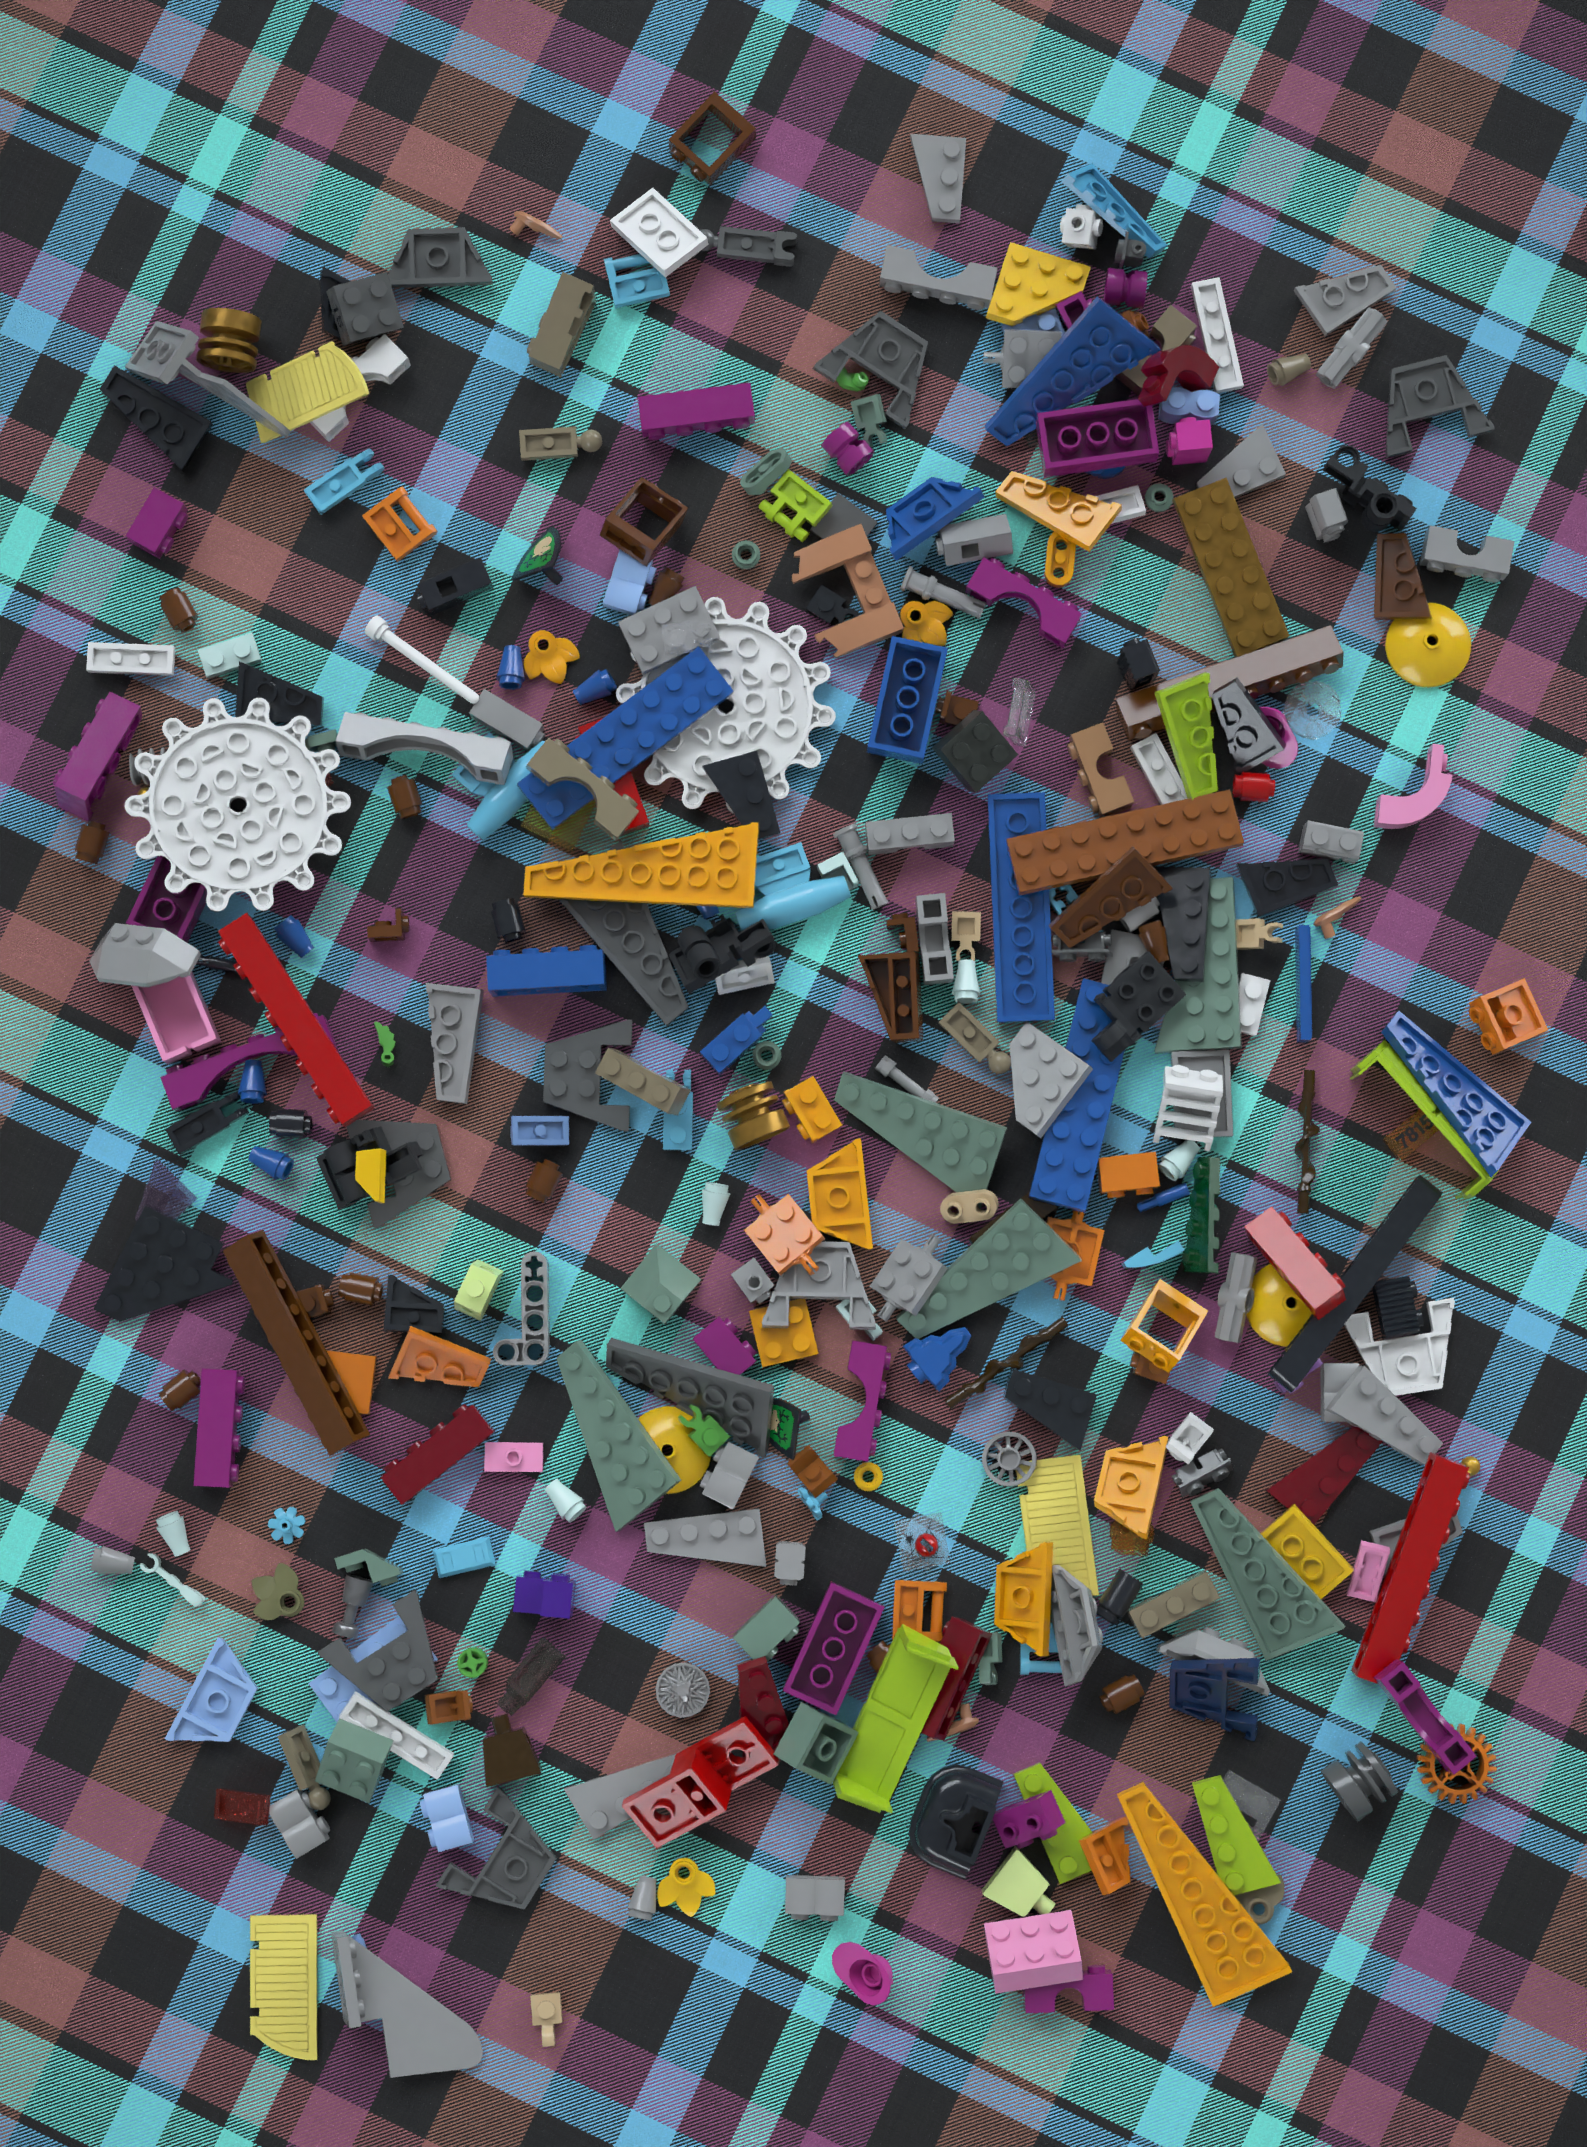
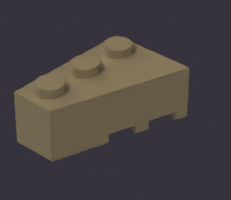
M562 272L556 289L552 294L548 309L540 320V329L536 338L533 337L528 345L527 353L529 354L530 364L558 377H562L597 303L594 285Z

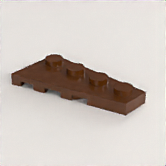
M1133 846L1051 922L1049 927L1070 948L1102 930L1103 926L1114 920L1118 921L1125 917L1126 913L1139 906L1146 905L1152 901L1151 899L1163 892L1164 894L1173 887Z

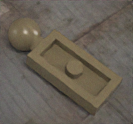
M576 426L519 430L522 461L578 457V447H582L587 452H595L602 446V436L598 431L592 429L586 430L581 436H577Z
M960 1002L939 1021V1024L978 1063L986 1057L989 1060L990 1070L995 1074H1004L1010 1069L1011 1059L1009 1055L1005 1052H996L994 1050L1000 1042Z
M303 1724L277 1737L299 1790L308 1788L311 1808L323 1810L329 1805L331 1796L326 1788L320 1787V1784L315 1782L320 1762Z

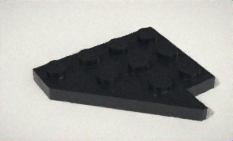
M145 1205L94 1310L121 1322L231 1285L234 1279L212 1269L224 1242Z

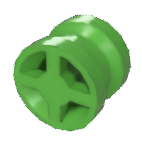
M470 1647L460 1654L457 1661L458 1669L464 1676L476 1678L487 1669L488 1657L482 1649Z

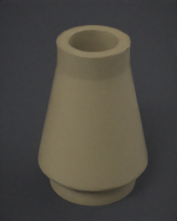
M1305 353L1298 356L1273 359L1272 363L1267 365V374L1273 385L1280 384L1284 386L1303 372L1310 370L1311 361Z

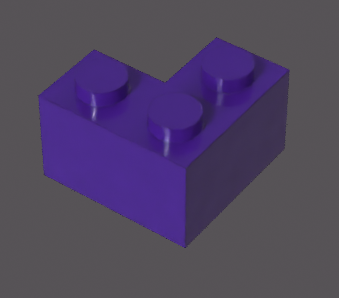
M524 1570L523 1575L516 1576L513 1612L570 1619L573 1616L576 1580H570V1574L553 1573L551 1578L541 1577V1572Z

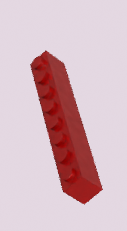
M245 913L220 929L218 933L222 939L218 943L227 956L232 953L237 963L233 966L242 980L246 977L249 979L253 986L249 989L250 993L258 1004L263 1001L268 1011L264 1013L273 1028L278 1025L284 1035L280 1039L289 1052L294 1049L299 1057L295 1062L303 1075L310 1074L315 1083L311 1087L320 1100L325 1098L330 1105V1108L326 1111L335 1124L341 1122L344 1127H347L375 1109L252 917Z
M1432 1452L1429 1453L1351 1669L1359 1678L1378 1684L1373 1677L1394 1660H1400L1401 1655L1406 1654L1410 1645L1409 1633L1412 1626L1415 1627L1420 1618V1610L1418 1608L1421 1600L1426 1599L1429 1593L1430 1583L1428 1581L1431 1572H1435L1438 1568L1440 1547L1449 1538L1450 1528H1448L1451 1517H1455L1459 1510L1460 1501L1458 1498L1461 1489L1467 1487L1470 1479L1469 1467L1463 1463Z

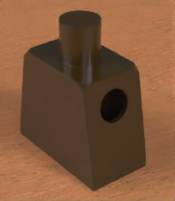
M508 1713L491 1717L494 1734L483 1738L486 1787L540 1774L543 1769L525 1727L512 1730Z

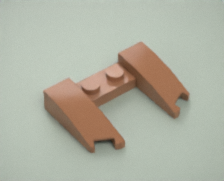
M862 524L836 533L794 552V558L800 557L799 574H792L793 584L844 565L863 611L862 615L815 634L814 637L819 644L826 639L838 649L833 655L835 658L901 634L904 629L894 602L891 603L871 554L872 548Z

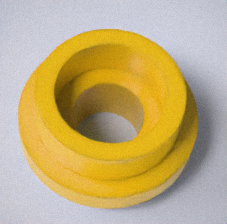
M872 1462L860 1464L854 1472L855 1484L861 1490L873 1491L882 1483L883 1473L880 1467ZM871 1471L874 1474V1479L871 1482H865L863 1480L864 1472Z

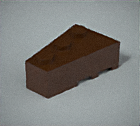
M916 952L858 955L890 1040L894 1043L923 1041L919 955Z

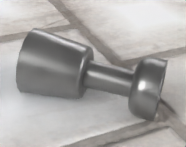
M346 1575L342 1601L347 1603L343 1621H338L334 1624L332 1633L357 1639L359 1628L354 1625L358 1606L364 1607L374 1584L372 1580L354 1575Z

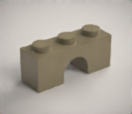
M1170 305L1153 325L1150 335L1159 341L1162 351L1182 345H1192L1196 339L1194 333L1197 325ZM1150 356L1140 360L1139 364L1132 369L1127 368L1115 376L1138 396L1141 393L1144 381L1147 379L1142 373L1141 368Z
M607 1049L595 1074L668 1114H679L691 1091L690 1089L669 1077L646 1068L642 1065L643 1063L620 1050Z
M1202 1570L1177 1583L1178 1585L1172 1589L1130 1607L1127 1610V1614L1138 1635L1144 1638L1220 1599L1208 1573Z

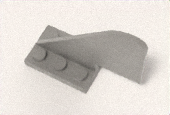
M156 321L125 366L133 374L167 385L180 373L270 430L284 437H288L291 433L287 427L227 380L202 373L185 359L194 352L195 344L199 339L190 330Z
M343 1930L331 1932L343 2021L349 2028L360 2027L361 2022L382 2018L390 2078L468 2069L475 2067L481 2061L483 2055L481 2042L474 2029L467 2022L358 1943Z

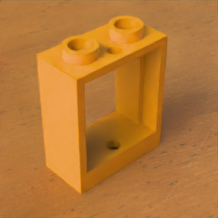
M1159 1279L1149 1291L1120 1341L1126 1344L1132 1351L1150 1360L1156 1367L1169 1373L1180 1361L1208 1310ZM1151 1305L1186 1327L1185 1332L1173 1351L1138 1329Z

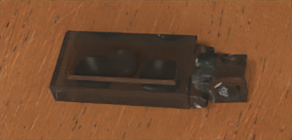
M545 1637L541 1638L506 1680L508 1684L505 1688L506 1693L498 1701L497 1705L504 1712L512 1716L521 1706L523 1707L531 1700L566 1656Z

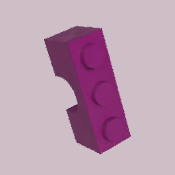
M1105 1965L1087 1966L1088 1970H1082L1083 1980L1023 1989L1025 2013L1055 2012V1998L1065 1988H1074L1081 1993L1084 2011L1114 2010L1113 1974L1110 1969H1105Z

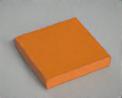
M327 1351L358 1412L370 1414L377 1356Z

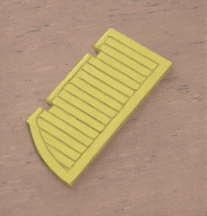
M333 341L318 348L320 354L318 357H315L314 351H310L271 370L270 375L272 379L267 380V375L263 374L246 382L249 398L292 431L369 395L366 382L357 365L344 351L335 346ZM256 421L261 443H266L281 436Z
M1081 1455L1037 1460L1032 1476L1024 1483L1018 1485V1487L1027 1486L1028 1489L1027 1495H1019L1026 1551L1038 1547L1043 1542H1053L1052 1566L1060 1565L1091 1590L1092 1596L1099 1595ZM1020 1464L1019 1467L1027 1474L1031 1466ZM1016 1470L1017 1480H1019L1022 1476Z
M317 1914L251 1915L250 1941H259V1949H250V2008H259V2016H250V2035H255L264 2044L284 2055L304 2060H317Z

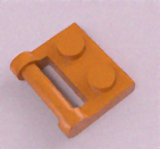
M404 487L398 488L362 515L363 519L397 562L421 544L433 538L438 532L433 524H428L407 497L409 493ZM395 504H399L420 530L415 536H413L392 509Z
M895 1580L892 1639H894L898 1628L904 1624L934 1641L942 1640L944 1591H947V1582ZM924 1591H932L930 1631H922Z

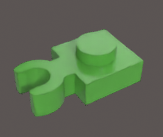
M690 1404L688 1407L694 1413L693 1418L686 1420L682 1415H679L678 1420L684 1426L693 1428L688 1436L710 1457L730 1436L710 1415H707L702 1420L700 1409Z

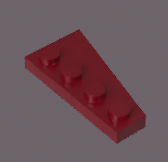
M1352 1426L1265 1491L1286 1509L1295 1504L1315 1525L1383 1441L1373 1438L1359 1427Z
M763 1656L737 1665L738 1695L740 1700L739 1717L746 1716L775 1751L789 1726V1722L766 1657ZM742 1751V1757H745L746 1754Z

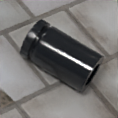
M1119 1569L1098 1601L1097 1615L1112 1625L1118 1626L1120 1623L1119 1619L1124 1617L1144 1584L1127 1572Z

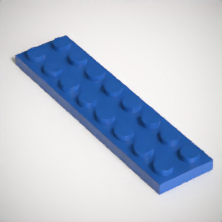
M698 646L568 744L567 747L570 749L568 753L576 760L579 757L584 759L592 766L591 772L598 778L603 775L614 784L723 702L734 691ZM530 773L517 783L519 789L551 830H554L594 799L591 792L585 786L574 781H560L548 787L534 774Z
M1045 792L988 794L997 1023L1054 1021L1049 889L1019 896L1006 844L1007 838L1047 830Z
M1085 978L1081 982L1065 1049L1087 1063L1093 1070L1045 1132L1028 1197L1029 1199L1085 1213L1124 1055L1123 1051L1110 1062L1091 1041L1112 1022L1093 1000L1098 994L1104 993L1102 990L1109 985Z

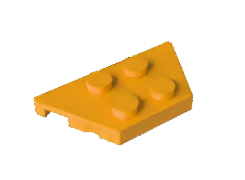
M858 1138L808 1169L806 1173L811 1219L816 1228L822 1233L870 1250L873 1249L862 1143L861 1138Z
M1167 1436L1159 1437V1441L1142 1445V1442L1130 1444L1126 1448L1118 1447L1106 1450L1094 1498L1096 1508L1144 1539L1148 1537L1167 1453Z
M1043 1542L1038 1547L1025 1551L1014 1559L1007 1560L996 1566L994 1625L1004 1632H1009L1015 1640L1021 1644H1027L1036 1651V1655L1042 1657L1049 1656L1053 1542Z

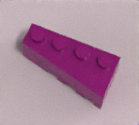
M109 692L105 700L101 699L95 709L96 716L92 723H86L81 733L82 739L78 746L74 745L71 748L67 757V765L64 770L60 769L56 773L53 780L59 808L88 822L94 814L90 808L95 798L101 800L105 792L104 787L107 781V774H114L119 765L121 756L118 753L119 750L126 751L142 719L141 706L112 692Z

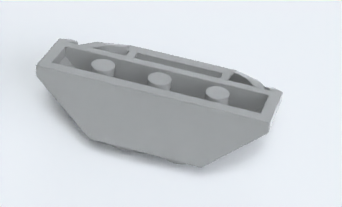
M115 923L102 938L89 962L99 982L151 987L169 982L179 976L181 978L190 976L201 953L198 949L164 928Z
M1053 1565L1050 1613L1064 1686L1066 1687L1082 1681L1102 1649L1103 1634L1100 1627H1098L1096 1618L1097 1604L1095 1599L1092 1598L1091 1590L1060 1565Z
M1204 1626L1203 1631L1193 1629L1158 1644L1156 1651L1177 1660L1255 1658L1254 1653L1246 1649L1247 1643L1233 1637L1230 1642L1219 1638L1220 1632ZM1261 1669L1258 1685L1229 1680L1265 1696L1269 1695L1270 1690Z

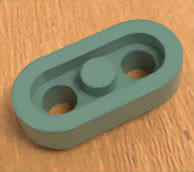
M783 448L774 449L766 454L742 476L740 484L748 495L764 493L768 486L789 469L792 463L790 456Z

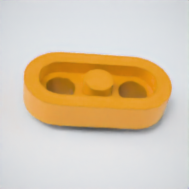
M1056 532L1050 535L1047 542L1044 577L1049 585L1061 588L1069 584L1072 579L1076 544ZM1063 542L1066 544V549L1059 550L1056 544ZM1061 570L1064 576L1056 578L1053 572Z

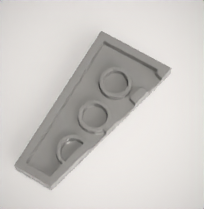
M1359 1366L1325 1409L1345 1419L1347 1423L1354 1427H1359L1366 1431L1373 1438L1385 1442L1392 1449L1420 1465H1425L1429 1453L1435 1454L1443 1444L1365 1366Z

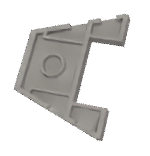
M821 1242L813 1249L811 1255H809L816 1265L819 1266V1270L816 1272L808 1264L814 1272L813 1275H809L801 1263L792 1266L782 1275L779 1274L775 1290L772 1293L769 1306L762 1320V1328H789V1299L850 1300L849 1329L876 1330V1322L864 1290L850 1242Z

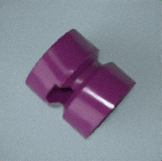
M1108 268L1103 301L1111 306H1120L1122 302H1125L1127 307L1143 309L1148 272L1131 270L1129 274H1126L1123 269Z
M845 422L837 427L821 444V447L831 458L838 459L837 465L846 476L857 472L875 453L865 440L858 439L859 433L850 422Z

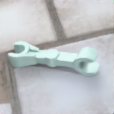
M153 1553L147 1554L154 1559L155 1565L150 1569L144 1563H141L140 1568L144 1572L158 1573L169 1585L180 1590L181 1595L195 1607L201 1606L205 1601V1596L197 1590L182 1584L180 1579L161 1567V1559L158 1555Z

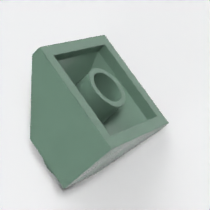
M656 1243L620 1289L666 1325L702 1279Z

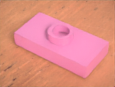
M485 1442L484 1472H543V1443Z
M1361 1540L1353 1567L1354 1571L1351 1574L1347 1596L1376 1602L1390 1554V1547Z

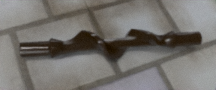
M1304 1070L1302 1101L1298 1106V1112L1304 1118L1303 1137L1295 1145V1154L1302 1160L1301 1182L1297 1187V1214H1309V1195L1312 1192L1310 1184L1316 1177L1315 1167L1310 1162V1140L1312 1136L1320 1132V1127L1312 1122V1103L1316 1094L1315 1070Z
M1061 1317L1045 1329L1042 1328L1038 1335H1027L1022 1338L1017 1351L1003 1361L990 1360L982 1376L972 1383L963 1384L962 1388L944 1400L945 1403L952 1409L966 1398H971L974 1393L985 1392L987 1382L1007 1367L1021 1369L1024 1366V1355L1041 1343L1051 1341L1052 1337L1068 1327L1065 1319Z

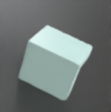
M843 852L817 865V870L822 879L844 875L849 891L859 884Z

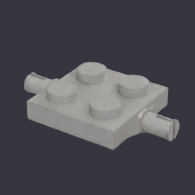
M1005 329L1004 344L1001 352L984 351L983 357L994 358H983V364H1000L1002 388H1018L1059 341L1062 332Z
M931 1233L923 1248L913 1246L903 1239L900 1240L869 1286L881 1294L884 1300L887 1301L879 1314H877L878 1317L888 1322L896 1308L906 1310L914 1316L918 1314L948 1269L932 1255L940 1241H942Z

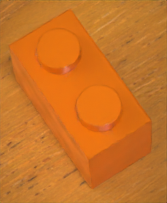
M1156 1152L1102 1157L1098 1159L1100 1194L1107 1193V1198L1125 1197L1124 1191L1136 1190V1195L1153 1194V1188L1160 1186Z

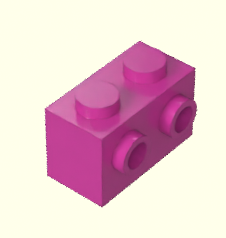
M1187 417L1175 423L1173 431L1169 432V440H1166L1167 457H1172V465L1207 462L1213 448L1210 420L1197 421L1195 417Z

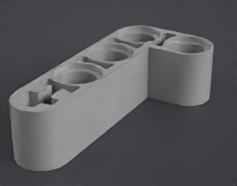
M529 1252L522 1259V1339H504L496 1343L493 1349V1356L501 1365H540L549 1358V1263L547 1258L539 1252ZM533 1257H537V1260L543 1263L542 1267L537 1269V1277H543V1282L535 1280L527 1282V1277L533 1278V1270L527 1267V1264L533 1261ZM532 1286H539L543 1290V1297L538 1302H532L528 1298V1290ZM533 1315H540L543 1319V1327L539 1331H532L528 1327V1320ZM537 1343L543 1347L544 1354L541 1359L535 1361L529 1357L528 1350L531 1345ZM505 1344L513 1346L515 1351L514 1357L509 1361H504L499 1355L500 1348Z

